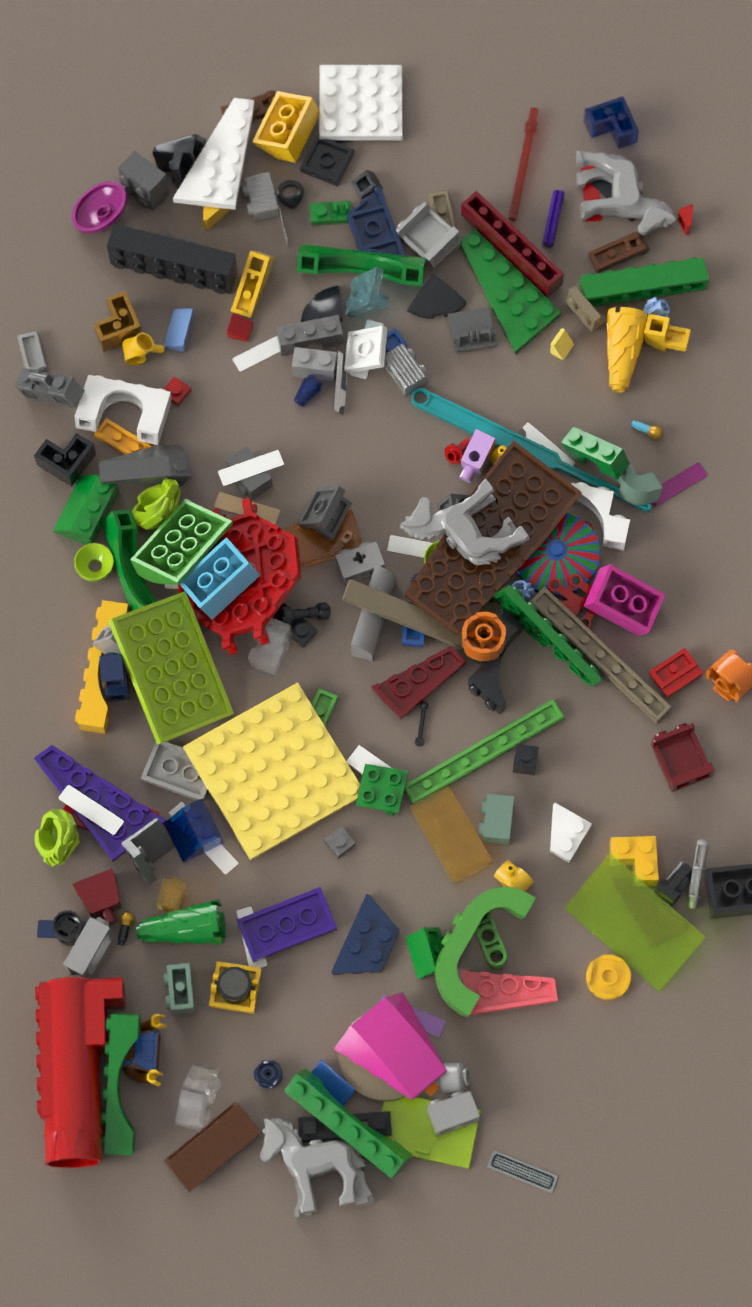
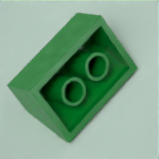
M80 475L53 532L84 545L95 543L102 529L101 522L109 515L120 493L118 484H102L99 475Z

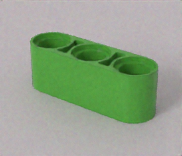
M488 912L485 914L486 918L479 923L474 934L487 966L492 970H500L506 964L507 953L491 913ZM491 933L494 939L486 942L482 939V935ZM496 953L500 954L503 958L502 961L497 963L490 959L491 955Z

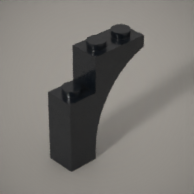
M507 610L499 617L506 627V642L503 652L495 660L481 662L474 660L477 664L482 663V665L468 678L469 691L476 697L480 696L485 701L484 704L489 710H495L499 714L506 708V700L499 684V666L506 649L522 632L523 626Z

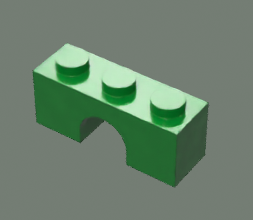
M573 427L561 442L569 458L584 465L590 459L599 467L602 473L617 480L630 465L622 448L576 427Z

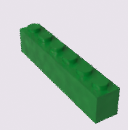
M692 257L685 261H668L665 264L658 265L648 264L645 267L639 268L628 267L625 270L619 271L608 270L600 274L588 273L580 277L578 287L593 307L706 290L709 276L704 258L697 259Z

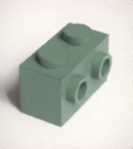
M190 963L167 965V973L164 974L165 987H169V996H166L167 1009H171L173 1016L195 1013Z

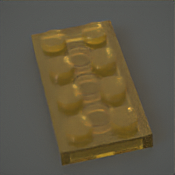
M450 786L410 806L413 815L453 884L493 863Z

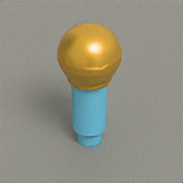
M632 421L631 426L634 429L648 434L653 440H658L663 435V430L658 425L649 426L639 421Z

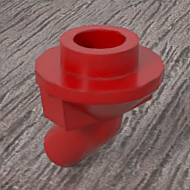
M466 438L458 446L454 443L448 445L444 450L447 461L454 465L461 463L464 455L463 452L466 450L470 440Z

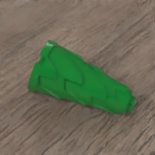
M219 899L209 900V902L187 906L188 908L167 912L164 915L145 918L144 921H140L139 925L136 926L137 939H141L142 942L148 944L171 942L172 944H225V940H223L226 938L224 911H217V907L222 906Z

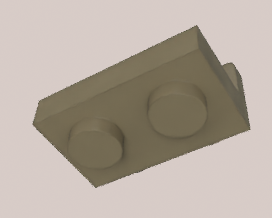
M576 286L568 291L566 300L568 306L591 332L607 323V317L599 307H593Z

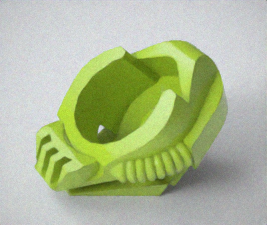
M165 478L162 484L149 487L137 497L139 502L132 509L136 525L145 530H153L160 527L178 507L181 492L176 480Z
M52 809L45 813L40 829L36 830L35 833L36 848L44 858L43 861L51 867L57 864L60 866L65 863L80 843L77 825L72 815L62 809Z

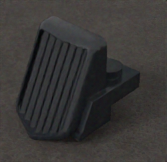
M192 134L153 148L152 154L157 168L161 171L172 172L173 183L176 184L177 190L206 145V139L197 134Z

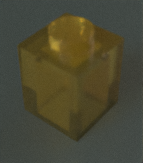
M171 877L170 880L164 878L156 903L157 908L167 912L180 910L187 892L186 884H183V881L178 878Z

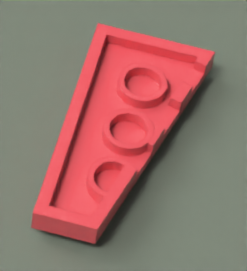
M461 970L463 985L480 995L470 1015L558 1002L554 978Z

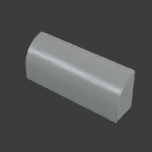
M375 565L369 587L393 596L397 583L396 575L386 568ZM364 609L361 610L351 642V656L373 661L386 618Z

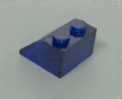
M202 798L181 808L164 824L183 863L223 844L222 836Z

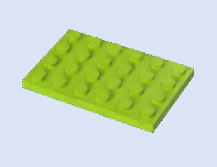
M186 591L108 620L157 745L234 714Z

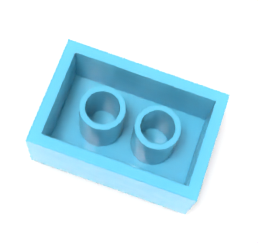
M225 538L192 569L180 585L198 607L213 619L253 583L260 574L244 555Z

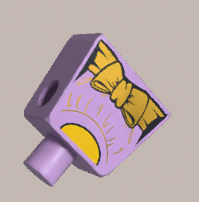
M477 429L475 430L461 459L462 468L464 469L460 479L471 483L475 474L478 476L483 475L490 462L491 454L497 449L494 437Z

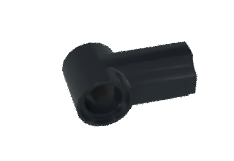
M680 862L668 878H664L652 894L671 908L682 895L683 889L691 881L693 869L686 863Z

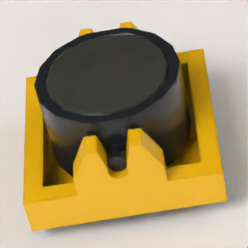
M217 961L213 974V983L211 984L209 1007L254 1014L262 969Z

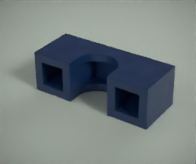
M109 652L104 656H99L101 682L103 688H105L107 701L130 700L128 676L122 654Z

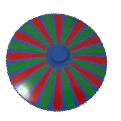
M566 513L544 543L517 570L520 579L526 583L530 582L532 588L537 593L544 587L549 590L547 583L553 578L559 579L561 585L573 593L580 591V588L570 586L568 580L573 574H579L587 584L594 578L600 563V546L597 536L586 522ZM574 576L572 578V583L577 585L579 583V578ZM556 581L551 582V588L556 589L558 583ZM550 591L555 597H563L556 591Z

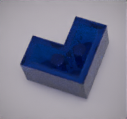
M624 96L585 109L584 123L591 138L611 132L618 149L637 143L639 129Z

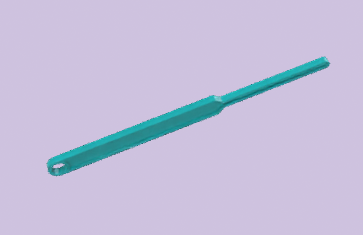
M424 388L414 390L411 395V402L416 408L472 435L476 429L496 439L497 447L505 445L508 448L514 440L553 471H561L595 488L606 487L610 491H614V498L645 513L651 510V504L634 505L626 502L619 496V488L561 461L558 453ZM418 393H423L428 399L425 403H417L414 400V396Z

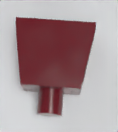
M113 868L72 884L91 918L95 919L101 916L103 920L109 923V926L117 922L114 911L122 906Z

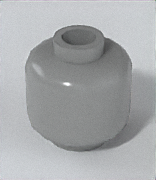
M444 1063L447 1072L436 1080V1085L440 1086L444 1093L465 1091L466 1087L470 1085L469 1068H465L463 1063Z

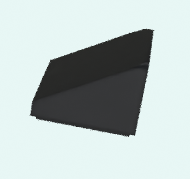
M369 170L364 171L352 181L361 199L370 196L374 189L379 186L383 189L375 173Z

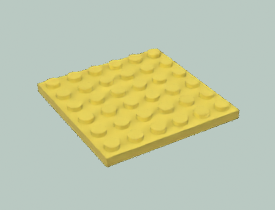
M298 682L183 746L185 753L250 861L357 801L360 783Z

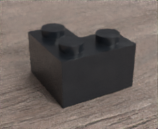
M76 433L65 449L46 439L34 457L37 466L72 487L96 455L94 443Z

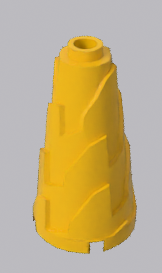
M616 307L607 312L609 387L612 388L613 392L624 393L629 388L631 376L642 348L648 315H646L645 311L629 307H621L620 312L615 313Z

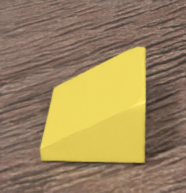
M560 329L550 347V353L561 360L566 358L574 346L572 339L565 329Z

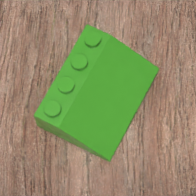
M184 499L130 560L138 576L152 583L179 585L233 525V522Z

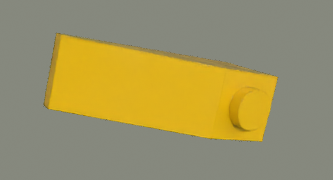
M258 251L249 252L231 309L232 312L252 318L269 278L275 257Z

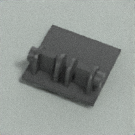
M489 307L448 313L455 352L496 346L495 328L492 325Z

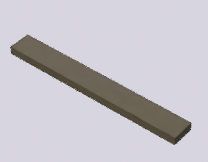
M544 587L530 601L542 617L548 619L559 633L564 635L578 651L652 721L657 724L672 708L670 704L549 590Z

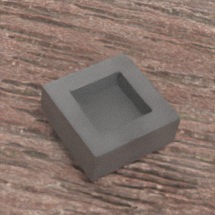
M342 826L324 839V842L337 858H340L356 845Z

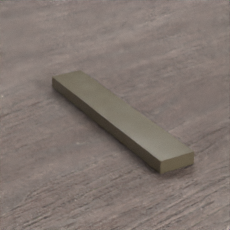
M348 580L342 601L457 648H463L462 630L457 635H454L416 605L355 580Z

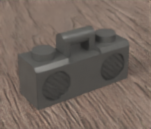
M28 368L22 369L15 383V387L26 399L77 408L85 391L73 377L48 374Z

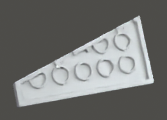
M239 98L232 100L173 197L174 203L236 210L255 106L254 100Z

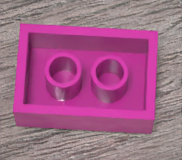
M610 564L599 569L583 607L637 636H642L650 632L666 594Z

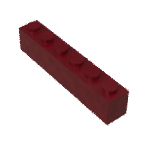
M477 190L461 203V215L547 298L563 285L564 273Z

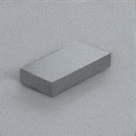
M38 331L17 335L25 368L39 370L40 372L48 371Z

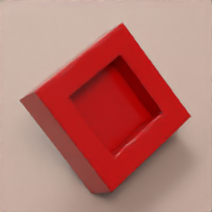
M174 376L165 386L164 390L171 392V402L179 407L191 392V387Z

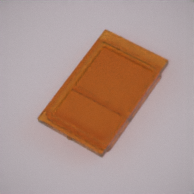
M348 510L333 540H328L313 528L303 529L298 525L299 522L285 527L286 532L293 534L298 539L300 566L335 558V555L344 549L352 550L362 544L352 510ZM347 529L353 532L348 545L341 541Z

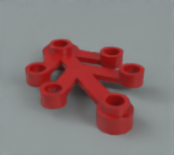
M579 574L571 575L568 580L570 586L578 587L589 595L592 586L584 582ZM574 576L579 578V583L577 585L572 583V578ZM557 578L550 579L547 583L550 591H556L568 599L560 602L576 616L581 607L584 606L588 596L579 597L561 585L560 580ZM552 581L558 583L556 589L551 588L550 584ZM588 609L585 616L579 618V620H587V627L590 628L591 620L596 613Z

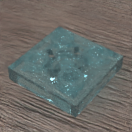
M376 267L352 280L350 297L346 302V316L354 318L374 309L375 305L381 309L387 306L389 297L378 293L384 270Z

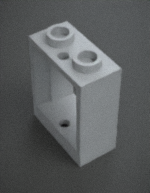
M91 917L89 918L63 963L68 975L91 979L114 939L112 929L108 927L109 923L99 917L96 920Z

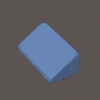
M193 309L173 310L164 343L165 349L185 351L194 317Z

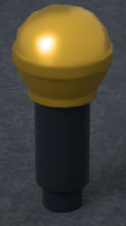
M129 911L121 913L119 917L121 927L117 940L118 945L124 946L127 941L129 928L135 922L134 914Z

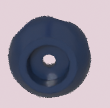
M263 1060L254 1070V1078L257 1084L263 1088L276 1087L283 1077V1071L276 1061Z

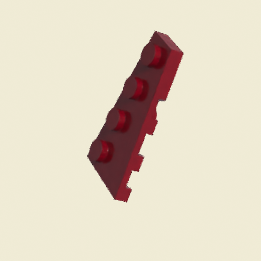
M450 646L426 658L425 661L417 665L414 664L398 675L395 674L389 677L388 680L371 686V688L402 720L466 664V661Z

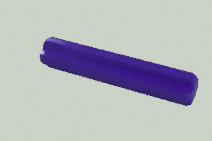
M555 189L553 191L542 243L544 247L552 248L554 246L564 199V191Z

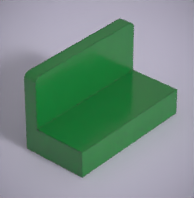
M439 927L422 928L406 937L417 979H423L435 973L436 961L444 946L441 943L442 935Z

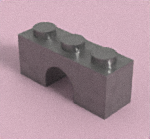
M339 315L276 327L281 356L294 354L295 347L303 348L311 343H320L322 348L343 345V333Z

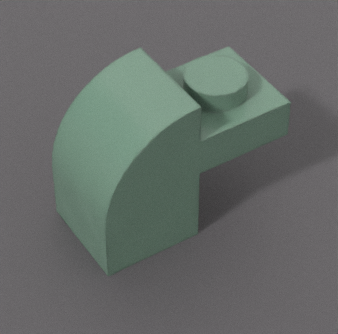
M630 464L617 480L621 484L618 494L626 502L634 505H647L658 502L662 486L653 472L638 476Z

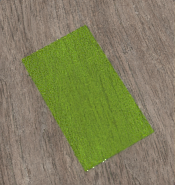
M611 853L564 907L577 921H580L659 992L706 938Z

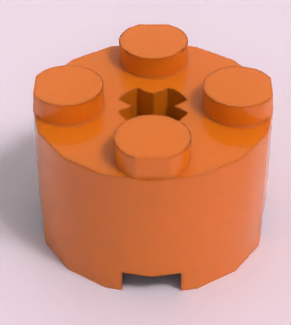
M477 612L476 615L471 616L465 621L462 628V647L468 657L480 662L490 661L498 658L503 652L506 642V627L496 614Z
M730 650L724 653L707 670L706 678L707 680L712 679L715 684L713 689L727 701L734 699L737 703L752 688V664L743 661L735 650Z

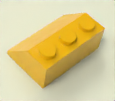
M277 92L252 143L278 160L296 163L320 115V110L313 98Z

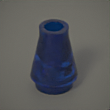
M311 375L304 378L293 401L299 406L304 407L307 402L321 391L322 383Z

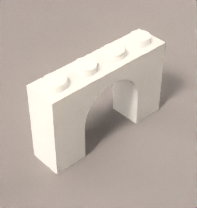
M88 375L84 386L85 391L75 413L76 428L97 432L104 410L113 403L126 401L137 405L142 411L137 427L138 441L159 445L171 407V392L161 388L146 387L142 384L136 385L122 380L107 379L99 375Z

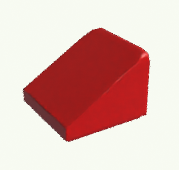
M693 204L679 209L677 220L687 236L690 235Z
M232 313L227 328V337L248 342L254 323L238 314Z

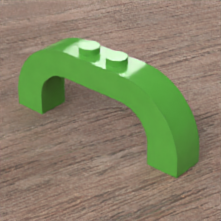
M497 887L487 890L471 901L463 913L458 912L452 922L455 925L451 933L447 931L441 943L444 946L439 953L435 966L436 985L447 1005L465 1018L470 1015L480 995L465 987L460 981L457 973V964L460 956L486 913L493 910H503L522 920L536 898L513 887Z

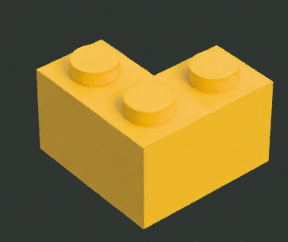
M656 836L611 837L609 843L610 866L633 865L634 887L657 886L659 879Z

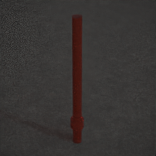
M535 107L530 109L529 119L525 123L524 131L526 133L508 220L515 222L517 219L533 135L537 131L538 124L536 120L539 110Z

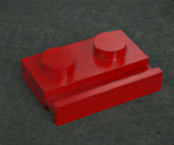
M683 648L649 671V675L660 690L664 692L667 699L701 677L704 673L686 648Z

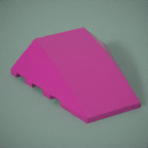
M403 992L387 996L349 1027L334 1048L336 1052L350 1058V1061L370 1071V1074L381 1078L387 1082V1085L411 1100H414L447 1072L446 1067Z

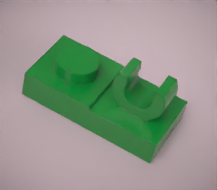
M351 201L310 203L311 226L348 223L346 216L352 210Z

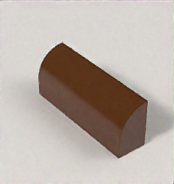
M234 1102L167 1157L164 1162L190 1192L258 1136L261 1131L240 1104Z

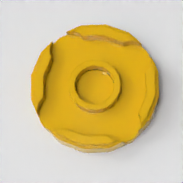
M602 955L590 963L586 972V983L589 990L596 997L603 1000H614L622 997L628 991L631 983V971L622 958L615 955Z

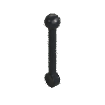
M425 701L420 704L422 710L418 737L415 739L416 746H422L424 743L422 734L426 709L429 707V704Z

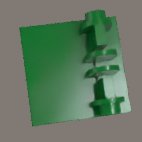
M365 764L355 806L385 811V814L389 816L399 813L408 771Z

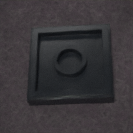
M316 135L300 167V172L338 187L355 153L354 149L329 139H320L319 135Z

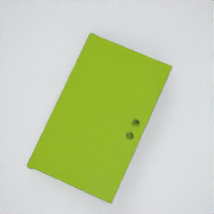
M404 1097L396 1101L383 1103L382 1112L390 1111L392 1136H385L386 1138L397 1141L413 1154L411 1157L469 1169L478 1122L436 1137L427 1114V1106L433 1100L421 1097L411 1100L408 1097Z

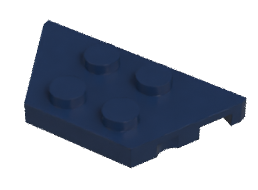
M379 186L374 189L370 196L365 197L357 207H354L347 213L346 218L359 251L406 256L381 187Z
M366 894L331 971L333 975H339L340 973L362 974L363 972L381 973L397 939L399 929L368 894Z

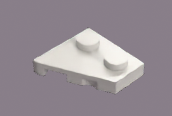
M554 803L550 852L570 863L591 828L592 823Z

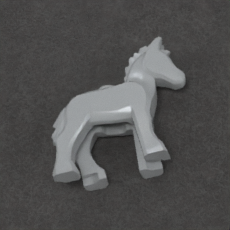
M576 151L577 168L596 166L593 169L582 170V172L576 174L577 188H584L588 183L599 179L612 183V198L583 201L581 203L582 220L589 219V217L597 214L615 215L623 218H643L638 225V232L641 235H647L662 226L675 225L676 219L673 211L665 202L641 196L643 194L642 181H638L637 170L631 160L621 155H608L604 152Z
M487 479L482 481L475 494L466 498L462 503L440 510L433 515L431 512V500L428 497H422L412 515L406 516V521L400 525V528L404 529V532L408 533L410 537L420 540L426 538L430 540L445 533L448 536L446 540L452 549L456 548L465 559L474 565L490 564V561L497 563V560L501 559L498 553H505L508 549L524 544L530 539L522 526L515 527L510 517L503 521L502 528L495 536L482 537L471 516L496 500L492 495L494 489Z
M281 1118L264 1119L265 1129L262 1132L265 1134L260 1157L266 1163L271 1162L280 1152L282 1153L286 1167L295 1180L298 1192V1202L295 1207L296 1219L312 1216V1212H317L310 1179L335 1170L341 1174L344 1182L343 1193L339 1198L340 1207L354 1203L358 1206L374 1203L373 1195L365 1182L364 1172L360 1170V1168L366 1166L364 1164L365 1160L360 1157L361 1153L350 1144L338 1141L323 1143V1140H314L309 1142V1146H303L298 1130L294 1129L291 1123H288L286 1120L283 1121Z

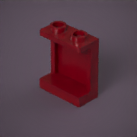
M687 723L680 724L674 728L675 730L668 733L666 731L659 732L651 742L652 749L671 792L713 777L715 771L712 763H708L694 732L695 726L693 723L689 725Z

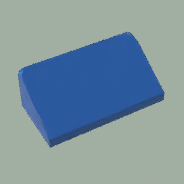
M323 1060L311 1072L323 1082L324 1087L342 1106L356 1093V1090Z

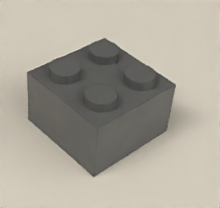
M136 151L118 167L121 185L129 196L132 195L137 199L142 207H148L153 211L169 195L166 174Z

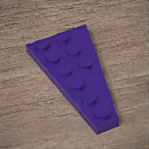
M53 745L34 757L36 763L60 794L67 785H70L124 821L117 833L113 835L73 809L112 862L126 853L121 843L152 820L159 818L163 825L167 823L166 819L156 815L149 808L141 805L105 779L100 778L87 767H83Z

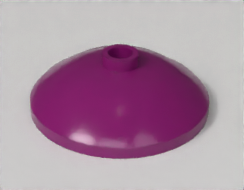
M106 181L91 187L78 199L73 208V225L77 230L86 234L99 233L110 228L120 219L126 209L128 201L127 191L120 183L115 181Z

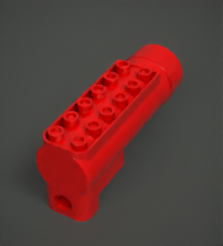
M64 977L39 982V986L35 987V999L39 1005V1009L35 1010V1018L38 1028H40V1031L36 1032V1045L40 1050V1054H36V1066L39 1068L41 1077H37L36 1084L37 1091H39L41 1100H37V1114L44 1121L45 1165L54 1168H83L99 1165L102 1163L101 1136L103 1135L101 1127L99 1054H105L106 1041H108V1032L106 1031L108 1009L126 1008L125 984L123 978L89 979L82 977Z

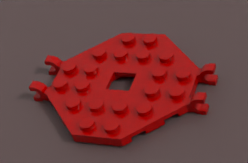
M250 498L242 500L244 514L229 519L233 522V525L204 557L227 538L259 572L260 576L213 619L205 614L187 594L198 623L222 637V649H228L230 656L238 653L234 637L254 631V639H259L261 646L269 644V636L265 627L302 577L298 539L293 534L282 530L279 526L259 517L256 514L258 512L257 505L252 504ZM219 508L211 510L212 512L221 515V510ZM179 584V593L184 592L185 590Z

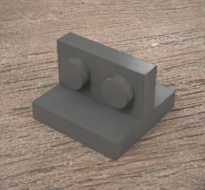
M340 486L316 488L298 525L303 529L313 528L328 540H333L352 504L343 497L346 490Z

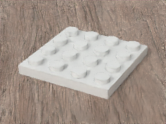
M320 65V139L402 140V65Z

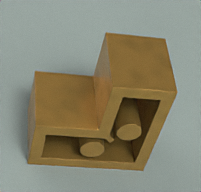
M126 291L106 298L111 317L94 323L96 336L103 352L121 346L125 339L135 337L142 332Z

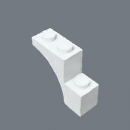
M582 482L571 483L582 492L577 501L588 507L601 524L603 531L602 547L624 551L630 519H626L622 515H609L614 491H610L606 487H590Z

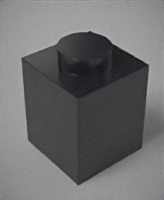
M517 744L513 773L535 776L539 747Z

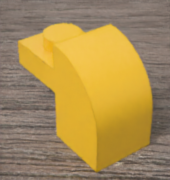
M649 314L644 330L646 343L655 349L665 352L666 348L686 352L691 329L670 326V318Z

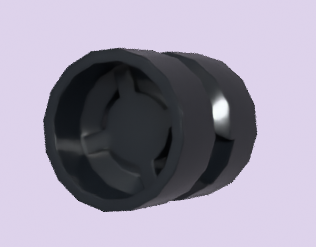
M64 910L55 916L53 930L58 941L63 945L74 946L84 926L77 913L71 910Z

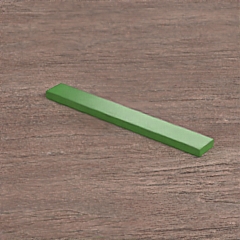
M552 699L408 782L405 785L404 792L413 806L516 748L517 744H523L565 719V716L555 700Z

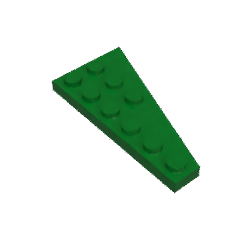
M475 228L460 242V247L469 265L472 267L478 283L484 290V294L497 320L500 322L506 338L509 340L514 353L517 354L560 317L561 311Z
M508 585L494 594L489 600L490 603L493 604L496 601L501 606L502 613L507 610L523 624V631L542 647L549 646L553 650V656L563 662L567 661L569 663L568 668L589 687L597 685L602 679L598 675L599 671L593 665H588L583 660L584 656L580 651L572 649L567 644V638L561 633H557L552 628V623L548 619L542 618L537 613V608L532 603L526 602L521 597L522 593L516 587Z

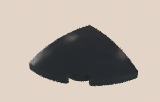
M432 274L410 304L408 312L427 319H433V315L444 314V317H447L448 313H455L466 305V301L447 283L435 274Z
M339 286L329 287L317 293L310 303L305 306L301 322L339 315L340 322H343Z

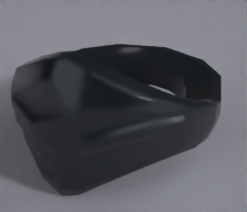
M287 180L278 187V199L287 207L295 209L303 199L304 188L295 180ZM289 186L296 187L299 192L297 195L284 197L282 194L283 190Z

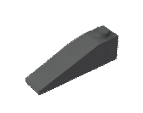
M156 445L99 463L102 484L157 485L162 484L163 480L168 478L176 480L179 486H183L191 477L189 456L180 445Z

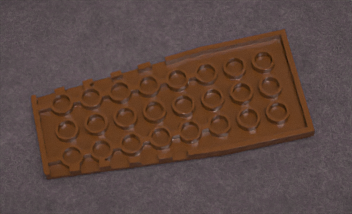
M514 440L470 495L475 494L478 486L484 479H487L494 489L492 495L496 500L471 517L482 537L495 536L502 528L503 521L510 517L515 527L522 526L530 539L524 544L508 549L505 553H498L501 559L497 560V563L490 561V564L474 565L465 559L456 548L452 549L446 540L448 536L444 534L404 595L409 601L454 635H457L462 630L465 621L471 616L476 615L544 543L582 494L580 490Z

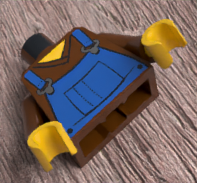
M155 1014L151 1019L141 1022L140 1038L133 1044L124 1060L122 1070H124L125 1075L136 1083L161 1085L160 1082L156 1081L159 1075L163 1076V1073L158 1071L161 1033L155 1029H165L167 1027L166 1024H160V1020L165 1018V1015Z

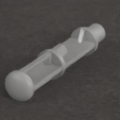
M704 839L697 841L688 893L690 899L688 907L697 909L698 901L702 897L698 890L700 879L705 876L710 842ZM698 845H700L698 863H696ZM708 846L705 864H703L705 848Z

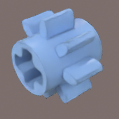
M654 297L647 300L643 311L646 312V315L652 314L668 317L670 308L664 299L657 300Z
M519 580L511 584V587H516L522 593L521 597L526 602H530L531 598L536 596L530 582L526 583Z

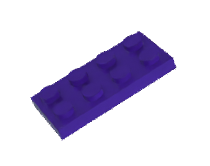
M321 887L237 919V924L253 963L337 930Z

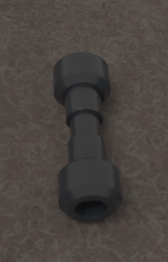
M326 602L317 603L315 607H308L307 609H292L288 606L281 607L278 610V620L282 625L291 624L294 620L307 617L326 620L331 615L330 606Z

